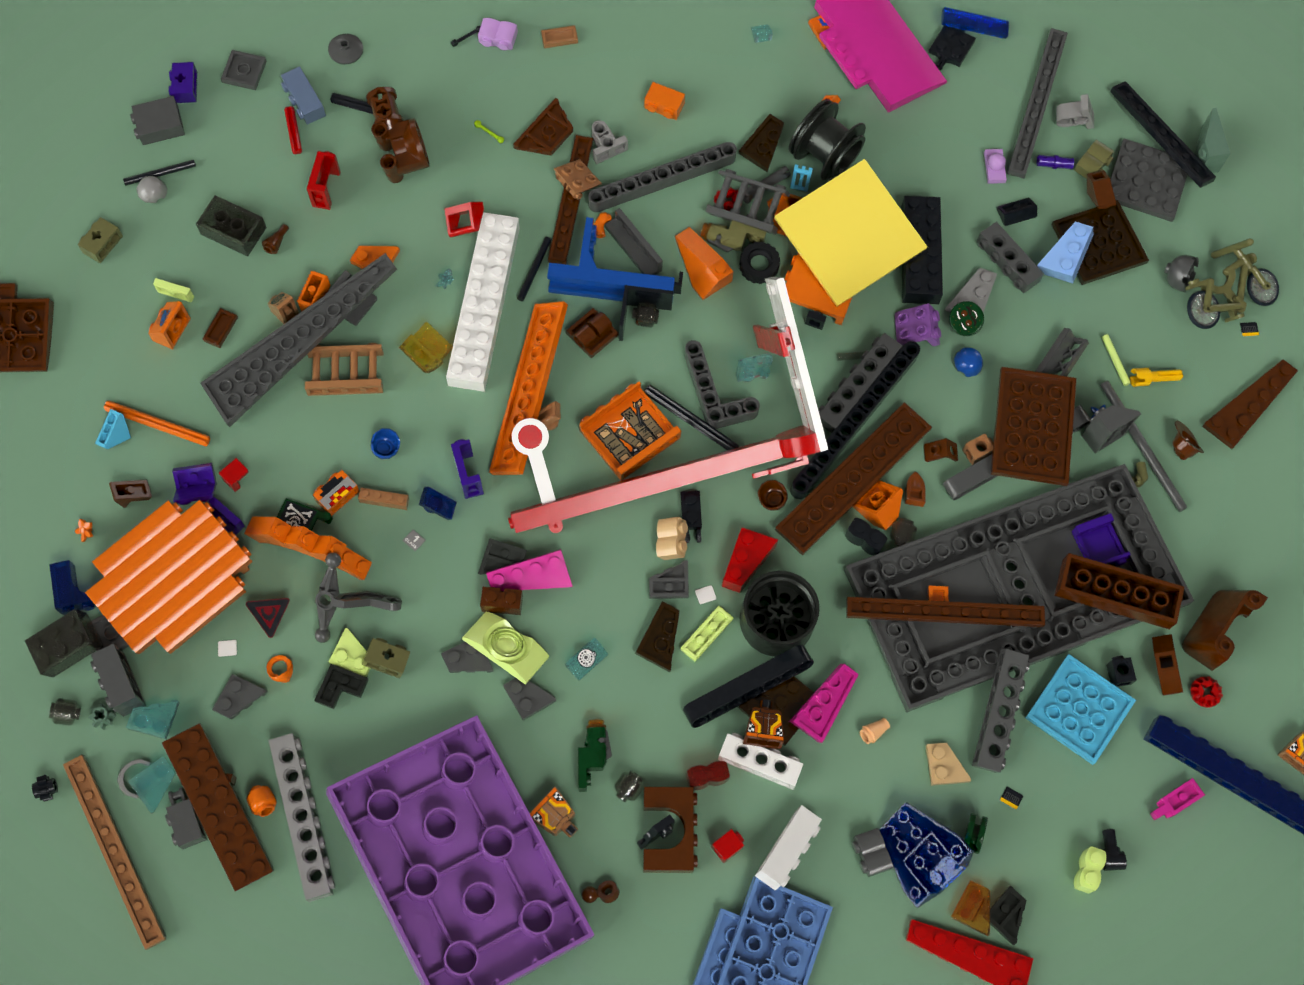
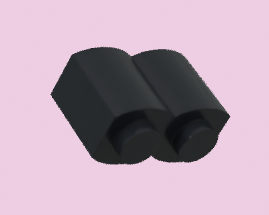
M854 518L845 534L849 542L861 546L871 556L879 554L888 540L883 532L871 528L866 521L860 518Z

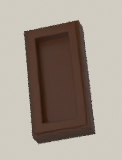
M220 308L202 338L203 341L221 348L238 316Z

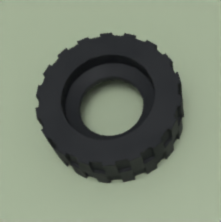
M754 242L743 249V253L740 256L739 269L746 280L752 283H766V278L775 277L778 273L780 266L779 253L769 243ZM762 255L767 258L769 265L764 270H755L751 266V259L754 256Z

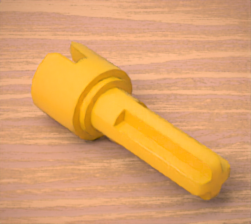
M1147 367L1133 368L1130 372L1136 374V376H1131L1129 379L1133 387L1149 386L1151 382L1178 381L1183 378V374L1180 369L1151 371Z

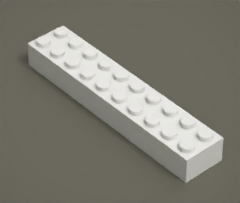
M483 212L446 379L448 386L485 392L520 230L519 218Z

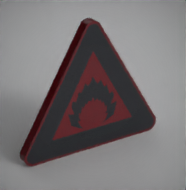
M279 598L247 601L246 606L267 636L272 638L290 599Z

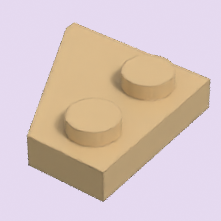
M947 743L926 745L931 786L971 782L970 776Z

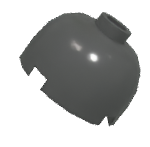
M1180 255L1172 263L1167 264L1165 273H1167V280L1172 288L1186 293L1185 287L1189 286L1188 282L1195 278L1194 266L1198 267V257Z

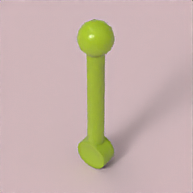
M476 120L474 122L476 128L483 129L496 138L499 143L504 142L502 136H498L481 124V121Z

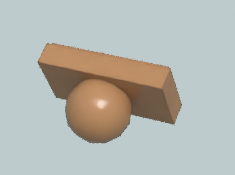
M557 401L541 408L538 420L546 426L548 431L554 430L561 419L560 403Z

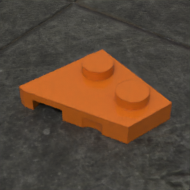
M359 246L351 257L350 262L363 269L386 253L393 263L400 249L397 246Z

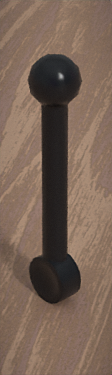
M477 26L475 30L457 40H452L451 45L453 47L457 46L459 42L479 32L481 26Z

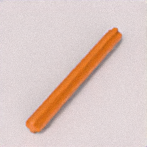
M106 401L104 409L107 412L110 409L122 413L124 418L203 446H208L210 442L208 435L118 403Z

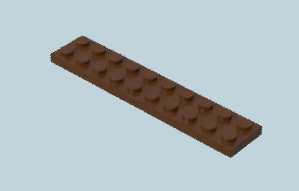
M904 402L775 527V530L803 556L932 429V426Z

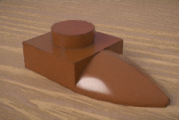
M914 472L909 477L905 488V504L924 507L926 502L925 483L921 476Z

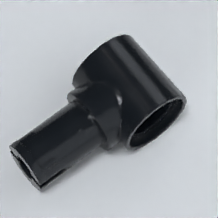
M1115 829L1103 830L1105 846L1103 850L1106 851V863L1103 870H1125L1127 867L1126 855L1117 846Z

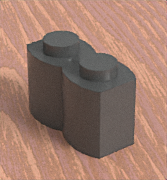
M879 828L854 837L852 846L855 853H859L862 861L859 864L863 874L866 873L868 877L893 868Z

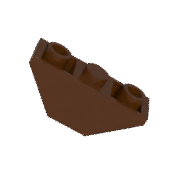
M1172 634L1152 637L1163 696L1183 693Z

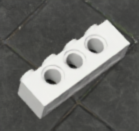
M732 733V735L727 734L718 757L720 761L792 790L803 767L800 759L794 756H783L779 750L774 748L768 750L759 746L743 744V736ZM745 748L748 754L744 757L739 756L737 749ZM759 755L764 756L766 763L759 764L756 761V757ZM782 763L785 766V771H777L775 764Z

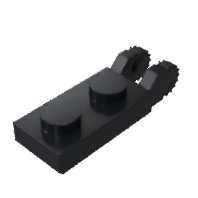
M681 491L682 519L686 520L688 525L685 541L686 543L690 541L689 530H696L697 543H701L700 491Z

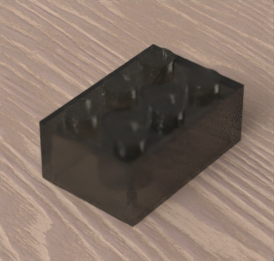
M216 195L196 223L201 235L247 257L267 228L263 217Z
M77 609L72 610L25 640L40 675L52 678L103 646L87 612Z

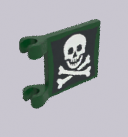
M287 498L277 515V518L291 526H304L311 531L317 519L327 524H330L333 520V517L328 512L319 511Z

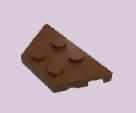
M557 98L548 105L513 144L514 149L552 156L573 133V126L567 119V115L562 110Z

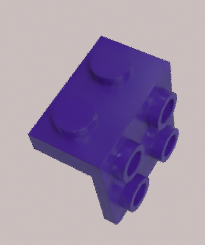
M212 463L173 468L172 472L176 485L173 502L187 505L193 501L201 500L206 502L213 498L217 482Z

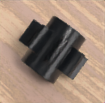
M47 775L36 777L37 782L32 784L34 797L36 799L40 798L43 802L52 800L53 794L58 792L56 780L54 778L50 779Z

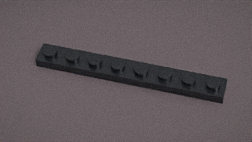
M1126 81L1112 87L1110 92L1200 188L1214 182L1216 176Z

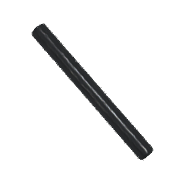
M648 385L644 390L648 397L727 451L739 448V445L652 385Z

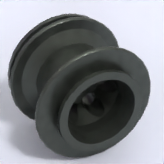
M829 99L818 103L806 115L796 129L789 144V152L794 155L796 160L802 159L811 153L824 163L820 174L822 180H828L829 177L833 176L837 177L845 172L857 158L865 143V124L858 123L850 130L836 120L839 110L838 103H832Z

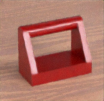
M468 202L444 209L449 237L479 231L484 211L483 202ZM469 213L471 225L457 228L460 215Z

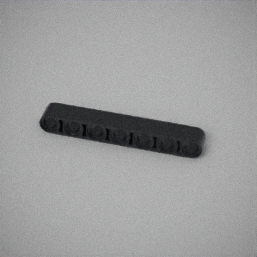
M797 645L691 701L684 706L683 712L691 727H700L804 672L814 664V661L804 645Z

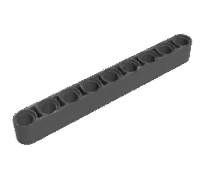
M725 142L593 189L588 195L589 208L593 212H600L731 165L736 159V145L732 142Z
M1081 405L1074 408L1073 433L1087 426L1091 420ZM993 454L952 476L943 483L944 488L953 500L966 495L997 477V475H991Z

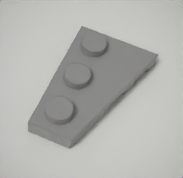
M979 268L948 304L945 311L951 312L958 303L970 301L976 303L984 312L997 273Z

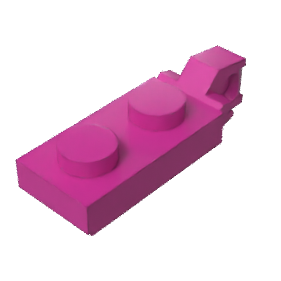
M1192 778L1161 798L1156 803L1159 808L1151 812L1150 815L1154 820L1163 815L1168 819L1205 796V794Z

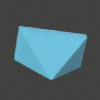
M110 409L95 444L105 449H110L131 438L122 413Z

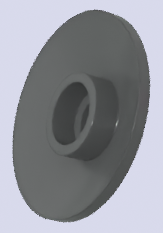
M340 34L331 40L328 52L333 61L339 64H351L361 57L363 45L361 40L355 35Z

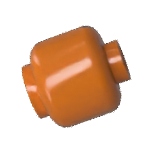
M256 785L251 788L246 797L251 812L256 816L265 817L270 815L277 804V800L268 786Z

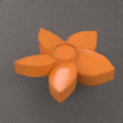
M79 519V528L75 530V533L81 534V542H85L87 537H93L91 532L92 522Z

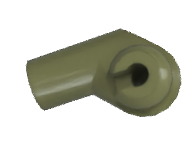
M1145 462L1136 463L1137 474L1132 479L1137 487H1141L1148 480Z

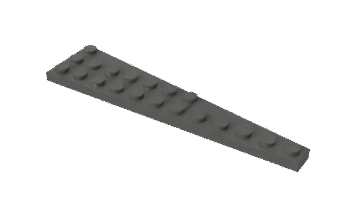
M386 253L200 383L229 427L397 270Z

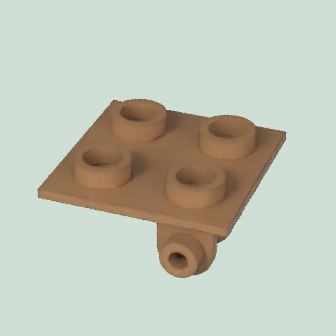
M581 159L554 168L556 179L562 183L563 187H566L567 191H570L574 199L579 200L583 196L582 192L602 185Z

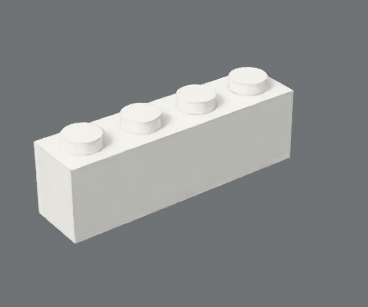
M801 805L791 817L755 876L774 890H777L780 886L785 887L790 879V876H788L791 869L794 871L801 861L798 859L800 854L806 853L811 845L809 843L810 838H815L821 827L818 825L822 819Z

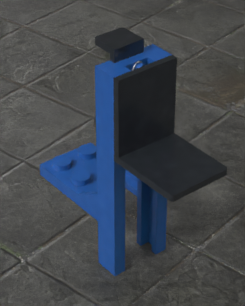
M586 217L579 266L549 263L547 279H550L548 291L549 293L623 301L619 324V341H623L628 305L672 311L674 294H681L683 272L680 271L679 281L675 282L674 277L597 268L594 262L597 225H594V218Z

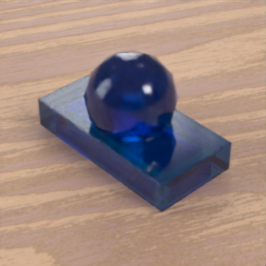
M424 487L419 505L424 507V510L428 513H435L447 520H452L457 504L456 501L430 487Z

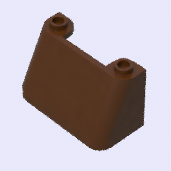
M1256 590L1217 591L1183 640L1182 648L1184 652L1213 671L1226 662L1235 649L1233 641L1224 635L1234 619L1239 615L1247 618L1253 610L1260 609L1268 597Z

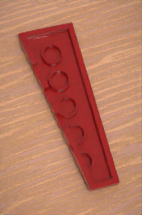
M913 919L910 921L906 941L956 965L960 969L992 985L1028 984L1033 958Z

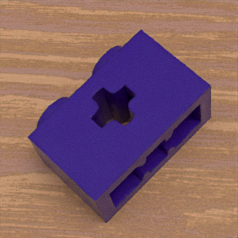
M194 62L172 63V70L169 71L171 81L169 95L174 96L177 103L197 102L198 72Z

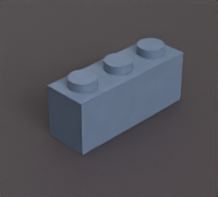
M300 66L281 75L283 82L280 84L285 93H289L290 96L288 98L292 106L296 105V112L300 120L304 119L308 125L326 116L322 103Z

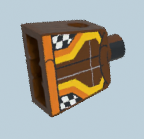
M761 700L760 708H752L743 744L781 749L784 743L781 712L779 710H772V701Z

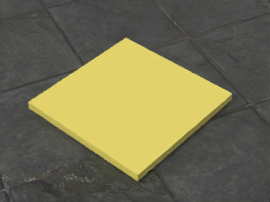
M865 159L774 217L836 307L927 249L925 242Z

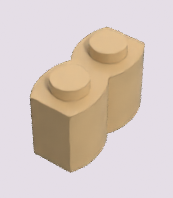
M680 517L658 520L657 557L663 560L685 557L687 551L685 538L688 532L686 520Z

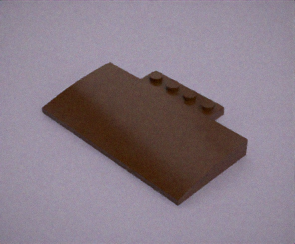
M15 283L0 284V372H47L52 338L54 302L49 298L17 299V285Z

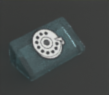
M593 638L569 659L565 666L579 681L600 663L608 653L598 640Z

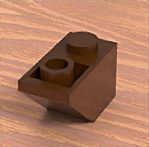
M1103 170L1087 174V194L1097 208L1107 209L1110 206H1115L1116 200L1111 180L1107 173Z

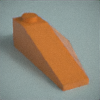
M689 227L675 236L686 271L690 277L691 285L702 300L732 282L734 271L693 229Z

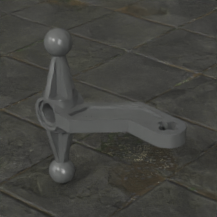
M335 552L329 553L326 556L325 562L328 569L315 598L320 626L315 632V639L318 642L325 643L330 639V631L327 628L337 607L345 609L372 606L391 611L401 610L402 600L396 597L369 591L340 593L336 567L340 565L341 557ZM325 594L330 596L331 601L326 600Z

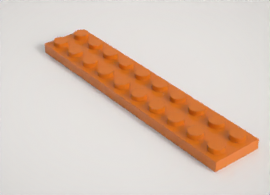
M564 301L534 305L489 473L492 475H523L528 455L519 452L512 442V431L515 425L523 419H538L568 304Z

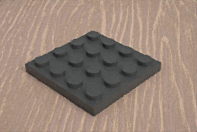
M1124 138L1110 180L1115 200H1118L1120 205L1173 222L1188 174L1167 152Z

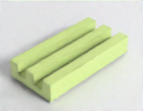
M155 278L153 284L158 293L187 302L193 301L194 295H192L193 293L190 288Z

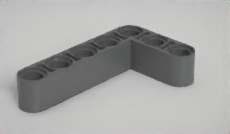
M696 340L689 341L685 346V360L705 422L715 429L755 419L758 416L760 403L754 397L725 404L720 403L702 345ZM690 350H696L697 353H694V354H693V353H690L689 351H690ZM701 366L703 369L697 370L694 367ZM705 382L708 386L703 387L700 383ZM706 399H711V400H713L714 402H713V403H707V402H705V400H706ZM751 406L754 407L755 410L750 411L746 407ZM735 411L737 415H730L728 412ZM717 416L719 417V419L712 420L710 417Z

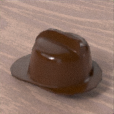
M1175 421L1178 433L1172 444L1179 458L1186 460L1198 452L1204 453L1189 428L1182 422Z

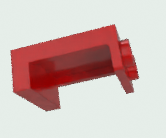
M329 151L317 152L306 188L312 207L330 210L332 205L326 187L329 175L340 176L341 173L336 155Z

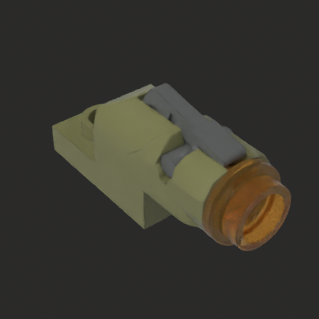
M732 220L729 229L727 226L704 223L700 237L728 253L731 250L742 251L746 239H749L751 243L765 242L766 231Z

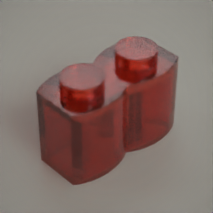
M716 761L708 766L698 765L688 769L686 778L689 787H693V790H701L708 785L719 786L725 784L729 780L730 774L727 762Z

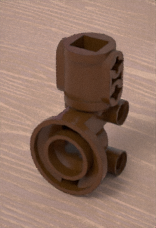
M377 87L366 95L367 103L371 106L375 118L371 131L381 150L387 152L393 149L395 156L385 154L381 158L380 164L389 181L399 183L402 181L404 174L428 168L430 163L416 119L412 118L404 121L403 117L399 115L396 104V90L392 87ZM378 94H382V99L378 98Z

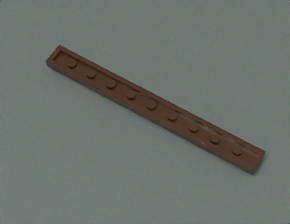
M847 597L846 618L1044 627L1045 606Z

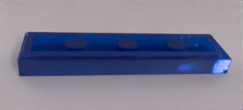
M947 7L942 9L941 25L1004 39L1008 37L1009 21Z

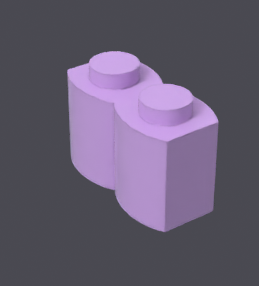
M483 18L478 33L479 43L485 47L497 46L501 50H512L518 33L517 25L506 21L500 22L492 18Z

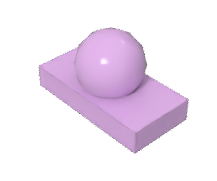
M986 149L984 151L988 184L1006 183V159L1003 156V149Z

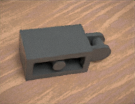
M180 787L176 792H168L172 806L166 808L168 814L165 815L168 826H172L174 833L171 834L174 845H178L181 849H186L206 841L203 826L190 800L187 799L184 788ZM182 798V802L176 803V800Z

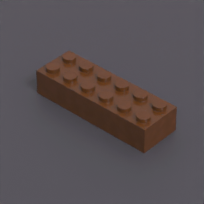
M1068 553L1062 560L1054 596L1170 630L1178 621L1184 586Z

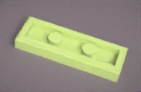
M718 606L683 644L680 650L696 662L734 618L722 607Z

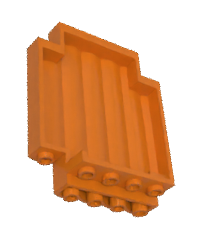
M168 500L92 561L104 577L85 593L137 654H141L156 640L168 653H173L247 592L243 588L246 584L239 576L236 578L235 576L239 572L245 574L250 570L248 565L253 561L249 556L252 554L245 546L241 548L238 545V537L232 531L227 532L224 528L227 524L220 516L216 518L212 514L214 509L207 501L203 503L199 500L181 514L183 511L176 502L172 504Z

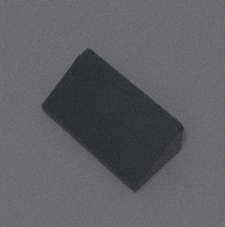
M1030 198L997 207L1004 226L1037 217V205Z

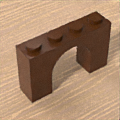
M644 787V811H669L676 814L684 825V837L678 845L670 849H644L643 873H693L694 868H697L698 856L694 855V847H697L698 843L697 834H694V826H697V813L693 812V805H697V793H693V787Z

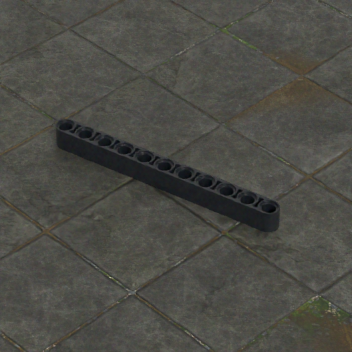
M909 341L901 348L826 440L828 450L815 453L809 464H806L797 475L790 490L791 495L795 499L806 497L915 363L920 353L918 343ZM896 364H901L903 368H899ZM885 377H890L893 381H888ZM879 390L882 394H876L874 391ZM863 404H869L871 408H866ZM852 417H857L860 419V421L856 422L852 419ZM841 431H847L849 435H843ZM835 444L838 449H832L829 445ZM824 458L827 462L821 463L818 459ZM807 472H813L816 476L810 477L807 475ZM799 485L802 486L804 490L799 491L795 487Z

